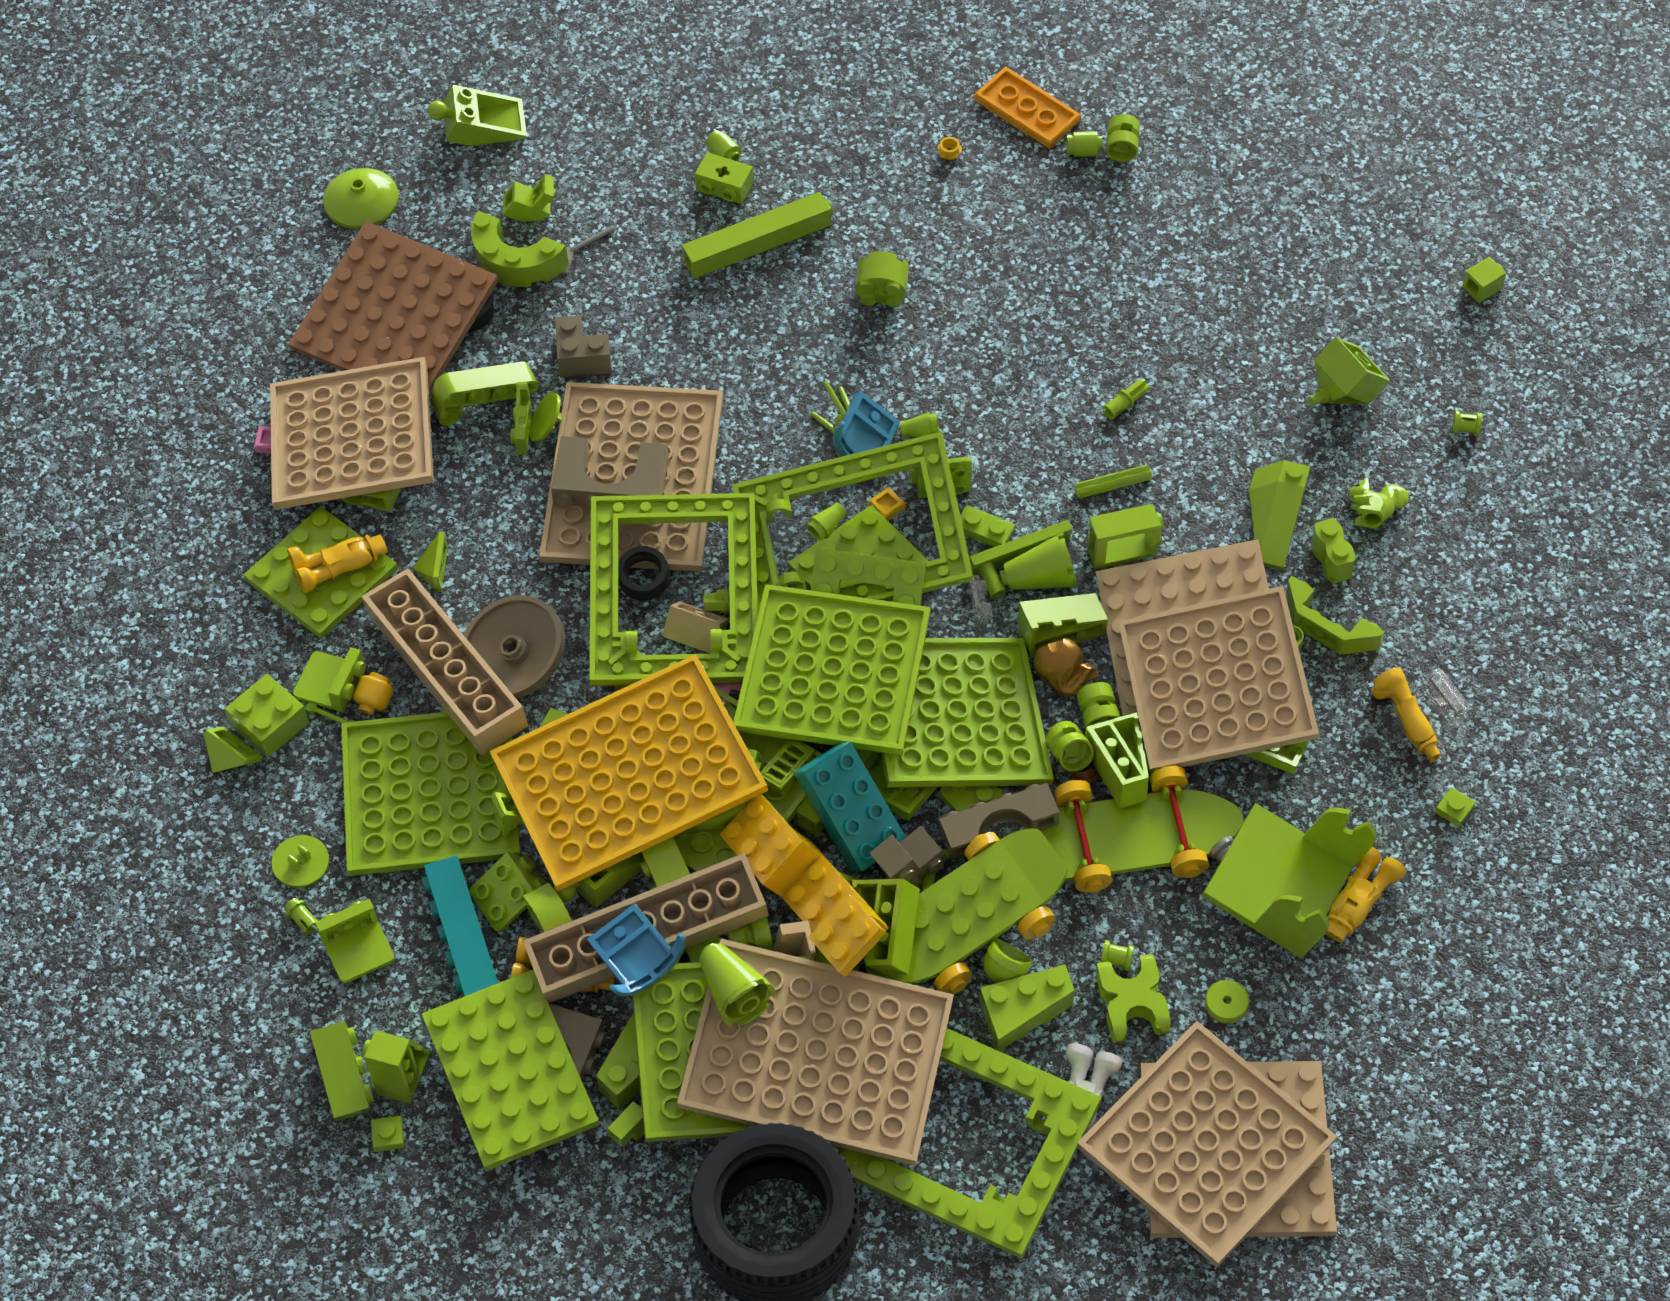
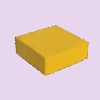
M889 487L868 501V507L872 505L887 521L906 509V503Z

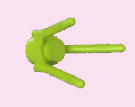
M824 381L823 384L840 414L834 419L835 427L816 412H811V416L834 434L837 425L843 420L846 411L828 381ZM840 386L838 390L847 410L850 402L843 387Z

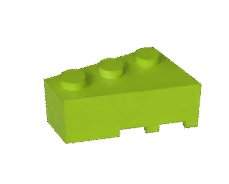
M904 879L852 880V885L856 892L889 927L886 934L864 956L866 966L883 975H909L920 889Z
M342 1021L310 1031L335 1121L371 1111L369 1103L374 1102L370 1084L364 1086L361 1074L366 1073L362 1056L356 1057L353 1045H357L358 1041L354 1027L348 1028L346 1022Z
M375 1030L372 1039L366 1041L362 1055L365 1058L367 1070H369L376 1094L411 1104L431 1051L423 1046H419L410 1039Z

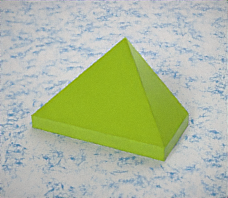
M445 532L437 534L413 567L436 592H442L448 550Z
M224 726L206 729L204 732L213 773L261 762L263 756Z

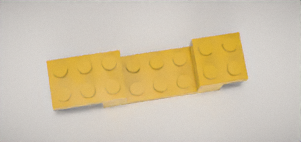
M762 794L752 798L719 834L737 855L745 853L753 874L765 887L782 897L802 921H809L812 933L808 938L844 977L851 972L886 934L889 927L813 842L794 830Z

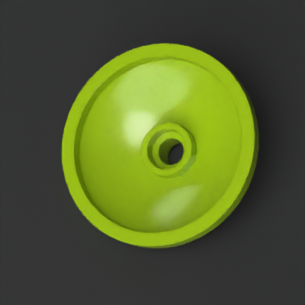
M357 168L343 172L328 184L323 195L324 209L328 217L336 224L350 229H361L365 221L375 225L383 223L394 213L399 202L398 189L393 179L384 172L371 168Z

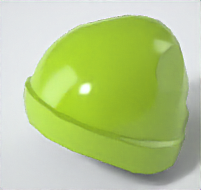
M994 939L987 948L983 968L987 978L995 984L1024 976L1030 971L1033 961L1018 948L1002 940Z

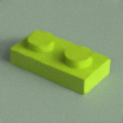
M968 505L965 506L960 515L964 535L993 547L1009 542L1015 531V524Z

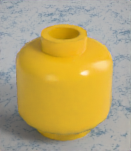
M375 672L362 676L353 694V700L359 705L358 710L372 716L375 712L386 711L394 693L393 686L390 684L391 680Z

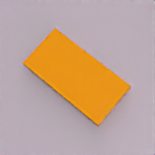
M1006 66L974 94V101L1049 149L1081 121L1082 115Z

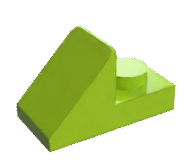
M494 792L491 795L494 817L504 837H507L519 824L525 825L510 794Z

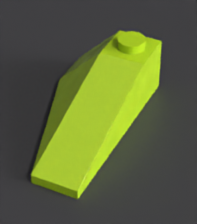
M1283 460L1255 469L1248 494L1254 530L1253 538L1254 540H1259L1264 566L1279 570L1284 569L1306 490L1310 466Z

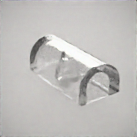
M1436 668L1428 672L1421 689L1451 728L1455 729L1468 722L1473 717L1475 711L1442 668Z

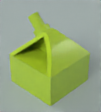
M1335 337L1314 359L1319 389H1317L1315 394L1307 397V402L1311 407L1320 402L1332 404H1370L1390 383V380L1358 345Z

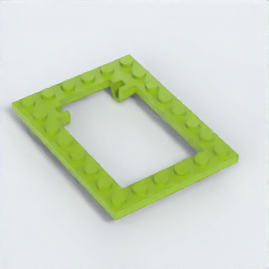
M942 431L732 484L734 493H754L758 613L765 584L788 587L789 584H797L796 587L792 588L807 590L804 574L795 571L786 572L778 579L768 525L769 522L776 521L774 512L782 511L786 518L793 517L790 504L791 499L918 467L922 468L940 554L939 559L923 562L927 563L923 593L974 581ZM847 581L840 583L839 595L893 601L894 587Z
M754 493L591 496L590 686L631 685L695 655H638V631L618 632L619 524L728 522L730 630L710 629L711 654L696 655L712 683L743 682L758 617Z
M946 1028L939 1060L1033 1102L1025 1117V1122L1035 1131L1046 1135L1049 1134L1018 1195L1015 1196L1008 1193L1007 1197L1003 1198L998 1194V1188L990 1184L980 1203L885 1158L833 1146V1148H837L839 1155L845 1158L846 1164L849 1165L850 1172L853 1174L856 1182L1023 1259L1078 1150L1077 1142L1086 1134L1102 1102V1097ZM1038 1114H1039V1115H1042V1116H1044V1117H1046L1047 1119H1046V1120L1041 1119V1118L1038 1116Z

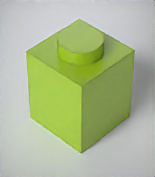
M1487 257L1466 270L1462 288L1480 303L1503 288L1506 272L1500 264Z

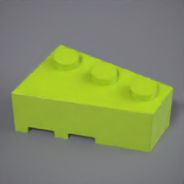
M1096 593L1019 602L1017 632L1020 638L1025 640L1029 658L1035 657L1038 648L1068 638L1075 643H1080L1107 634L1108 618Z
M1138 712L1086 727L1085 737L1094 749V756L1091 762L1120 808L1141 803L1147 799L1149 775L1145 752L1142 747Z
M1066 965L980 987L979 1004L995 1050L1004 1051L1006 1046L1017 1039L1021 1040L1028 1035V1032L1040 1024L1044 1025L1073 1006L1075 990Z
M634 1012L596 1075L599 1091L619 1110L640 1092Z

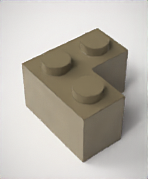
M581 315L555 317L557 360L560 378L612 374L609 335L584 336Z
M919 826L900 843L891 835L870 852L889 879H904L916 887L921 885L922 880L929 873L934 874L938 872L948 859L922 826Z

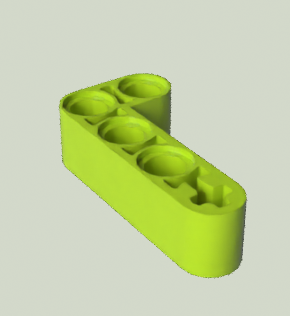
M526 362L449 372L436 379L430 404L439 423L443 426H449L460 420L464 406L515 399L517 381L528 382L530 395L537 391L539 384Z

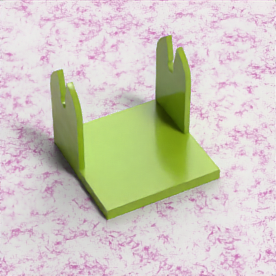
M1255 803L1201 897L1302 959L1326 934L1330 925L1327 914L1352 868L1374 846L1377 839L1376 831L1370 821L1356 826L1354 830L1348 829L1346 825L1349 821L1351 810L1338 807L1325 810L1308 831L1304 833Z

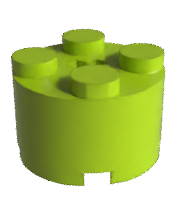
M884 251L870 252L867 258H859L855 292L861 298L860 302L865 306H873L875 303H886L889 307H899L901 301L906 297L909 274L908 262L905 259L901 262L897 259L896 254Z

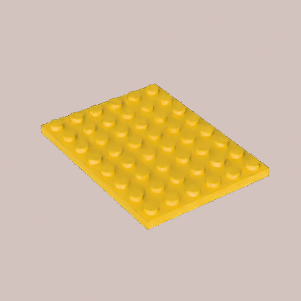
M696 654L490 751L557 891L569 887L769 791L764 778Z

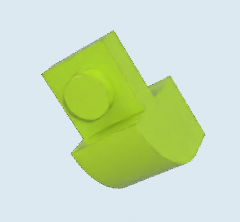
M544 174L533 188L515 181L503 195L502 215L522 222L540 221L550 215V203L553 201L556 193L554 177Z
M550 883L523 895L530 916L539 927L541 933L572 921L562 900Z

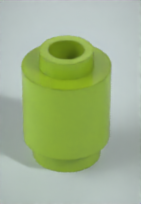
M714 131L707 137L706 146L711 154L739 161L742 151L741 147L725 132Z
M1097 131L1073 132L1072 135L1066 136L1067 155H1073V157L1098 156V151L1103 150L1102 136H1098Z

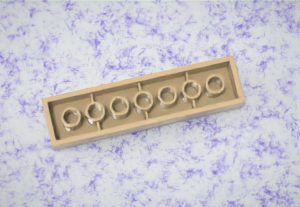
M408 568L361 596L369 617L481 756L529 726L523 706Z
M742 853L523 940L542 993L547 1002L552 1003L615 977L588 943L587 939L634 903L670 947L675 943L677 935L683 934L685 937L684 949L765 918L769 914L745 853Z

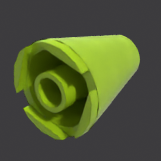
M1059 534L1004 563V569L1000 570L1003 585H1009L1010 590L1073 588L1078 586L1064 534Z
M709 944L702 950L699 962L720 1017L726 1025L733 1027L732 1023L739 1022L741 1026L748 1024L768 1009L767 1001L769 997L772 996L773 999L775 997V988L770 981L724 944Z

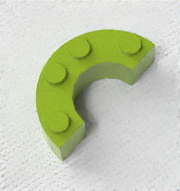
M481 211L476 213L471 225V237L476 259L480 268L498 276V283L512 287H531V283L542 280L546 283L554 279L569 265L566 245L543 237L540 241L529 247L517 248L508 246L503 242L504 236L500 219Z

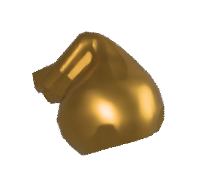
M1068 638L1044 645L1036 650L1034 668L1037 675L1043 682L1063 696H1075L1087 682L1099 677L1095 667H1092L1088 662L1083 663V653L1080 647Z

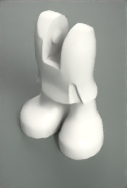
M1077 1043L1069 1044L1066 1050V1058L1071 1064V1076L1067 1082L1103 1097L1105 1094L1103 1091L1104 1086L1110 1076L1119 1072L1122 1059L1110 1052L1097 1053L1091 1082L1085 1081V1078L1091 1066L1093 1051L1087 1046ZM1096 1112V1114H1095V1116H1094V1118H1093V1120H1092V1122H1091V1124H1090V1126H1089L1087 1132L1094 1126L1097 1112Z

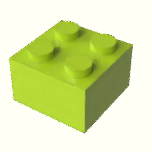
M265 674L225 708L230 726L266 758H269L309 724L304 705L268 674Z

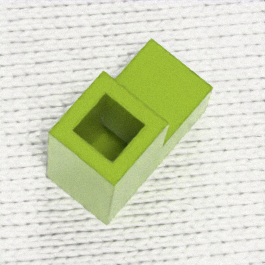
M632 1102L607 1128L609 1137L622 1147L631 1138L638 1141L644 1134L642 1108L635 1102Z

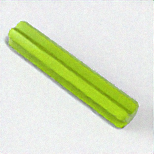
M1143 465L1076 483L1074 491L1077 498H1084L1148 481L1151 479L1152 473L1148 465Z

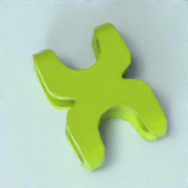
M1153 954L1140 956L1139 974L1131 979L1121 978L1116 975L1109 961L1097 963V985L1101 999L1109 1004L1106 1023L1114 1043L1126 1040V1023L1135 1017L1144 1018L1149 1021L1155 1034H1169L1170 1015L1165 997L1157 992L1160 975Z

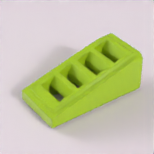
M789 739L761 771V775L768 788L784 797L797 779L793 772L811 760L816 753L815 749L799 740ZM795 747L804 752V755L801 757L791 750ZM789 756L796 760L797 763L793 764L785 758ZM783 764L791 770L787 772L781 769L779 766ZM776 772L784 778L780 780L773 775Z

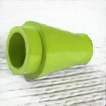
M930 412L900 422L902 437H921L940 432L936 413L930 414Z
M835 502L829 508L810 517L809 523L806 524L807 530L818 541L824 538L828 539L842 518L847 515L845 508L840 503Z

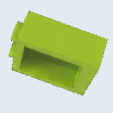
M1153 504L1090 517L1087 550L1094 570L1157 556L1158 545L1162 544L1160 530L1164 528L1161 514L1156 513Z

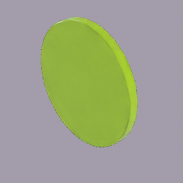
M548 393L540 401L534 412L530 426V438L534 442L539 443L543 441L551 431H555L556 421L562 422V414L559 412L561 400L557 393Z
M299 835L285 840L276 848L271 864L274 875L282 884L293 888H303L315 884L325 875L329 867L330 858L327 848L320 840L312 836Z

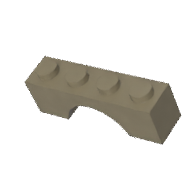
M1033 784L1021 792L1015 794L1006 793L999 796L997 800L988 803L978 802L972 805L970 809L961 812L951 811L945 814L943 818L939 819V832L950 859L954 860L965 856L964 851L971 840L983 834L988 827L995 823L1011 821L1019 823L1027 829L1043 830L1059 824L1060 811L1048 784Z

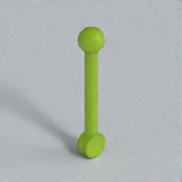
M306 704V710L310 714L318 713L338 723L355 722L354 720H345L317 707V704Z

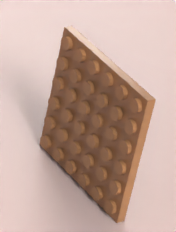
M365 221L288 345L290 349L341 371L425 357L430 395L436 379L443 374L477 315L497 285L499 278L496 274Z

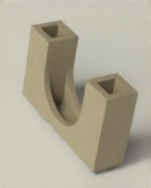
M560 437L551 486L553 504L566 507L572 505L591 508V496L663 495L669 461L667 444L640 442L637 465L631 476L619 483L603 484L594 481L586 474L589 459L587 438Z
M548 1003L582 1083H584L586 1076L591 1075L596 1065V1058L594 1057L597 1050L602 1049L606 1041L607 1032H604L602 1019Z

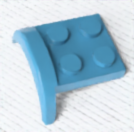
M862 391L854 394L843 420L835 429L833 444L841 456L890 445L900 421Z
M635 903L587 939L591 947L621 983V985H611V991L623 997L636 995L658 982L676 965L685 948V937L683 934L677 935L675 943L670 947Z

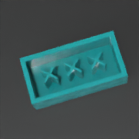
M843 742L834 746L793 772L850 871H863L874 864L876 861L870 852L889 836L893 835L899 843L906 838L851 742Z

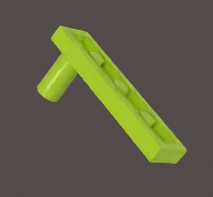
M1069 520L970 556L973 576L980 574L992 599L1001 597L1006 593V589L995 568L1002 566L1009 560L1063 533L1065 540L1069 541L1073 530Z

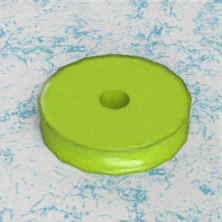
M1220 980L1213 983L1207 989L1204 1000L1205 1009L1209 1016L1224 1024L1235 1023L1241 1020L1246 1015L1250 1003L1249 995L1245 988L1238 982L1231 980ZM1223 1000H1229L1231 1003L1226 1004Z

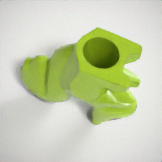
M1364 478L1362 482L1353 486L1348 493L1352 501L1357 502L1352 504L1350 508L1361 514L1355 519L1354 524L1377 529L1383 524L1384 520L1391 517L1395 508L1402 509L1410 500L1406 489L1396 484L1386 485L1380 493L1370 491L1368 478Z

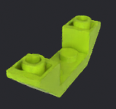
M1293 576L1288 579L1286 598L1292 622L1303 633L1340 655L1376 651L1381 648L1385 631L1377 624L1361 618L1350 632L1346 631L1340 624L1331 622L1317 610L1309 608L1312 605L1315 589L1311 588L1305 581L1298 580Z

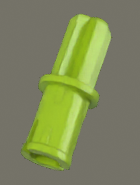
M1140 379L1126 390L1121 389L1114 399L1102 406L1103 413L1107 418L1113 420L1125 409L1132 408L1134 402L1149 391V385L1144 379Z

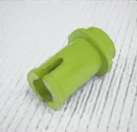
M294 898L285 905V915L289 919L292 918L305 935H310L316 930L313 925L316 926L315 922L318 920L305 907L306 903L304 900Z

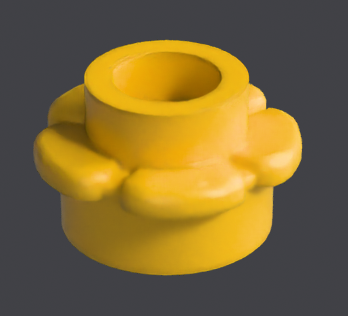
M954 137L943 138L937 148L939 150L938 155L946 160H954L958 158V154L962 153V147Z

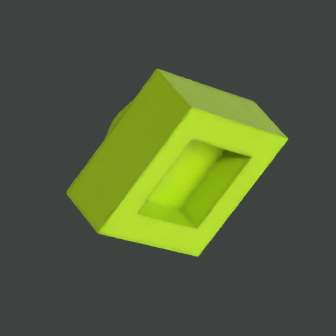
M1451 787L1436 807L1435 813L1460 827L1474 809L1476 802Z
M401 1115L371 1120L374 1152L405 1148Z

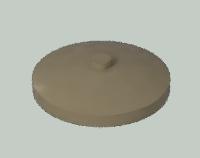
M526 595L505 597L488 605L475 616L464 633L465 638L516 699L534 692L550 679L558 668L565 649V631L559 616L544 601Z

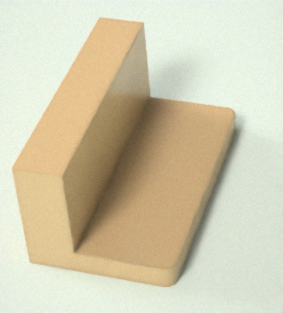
M679 601L670 605L662 635L670 640L711 654L710 629L726 630L729 619Z
M809 921L780 924L773 951L796 957L808 956L809 960L814 961L816 950L814 943L808 938L811 934Z

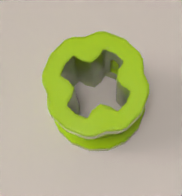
M1455 410L1452 434L1466 432L1474 433V436L1479 437L1482 413L1473 415L1460 413L1459 410Z
M1105 940L1101 962L1109 961L1113 966L1124 967L1125 971H1130L1134 945L1124 947L1110 944L1109 940Z

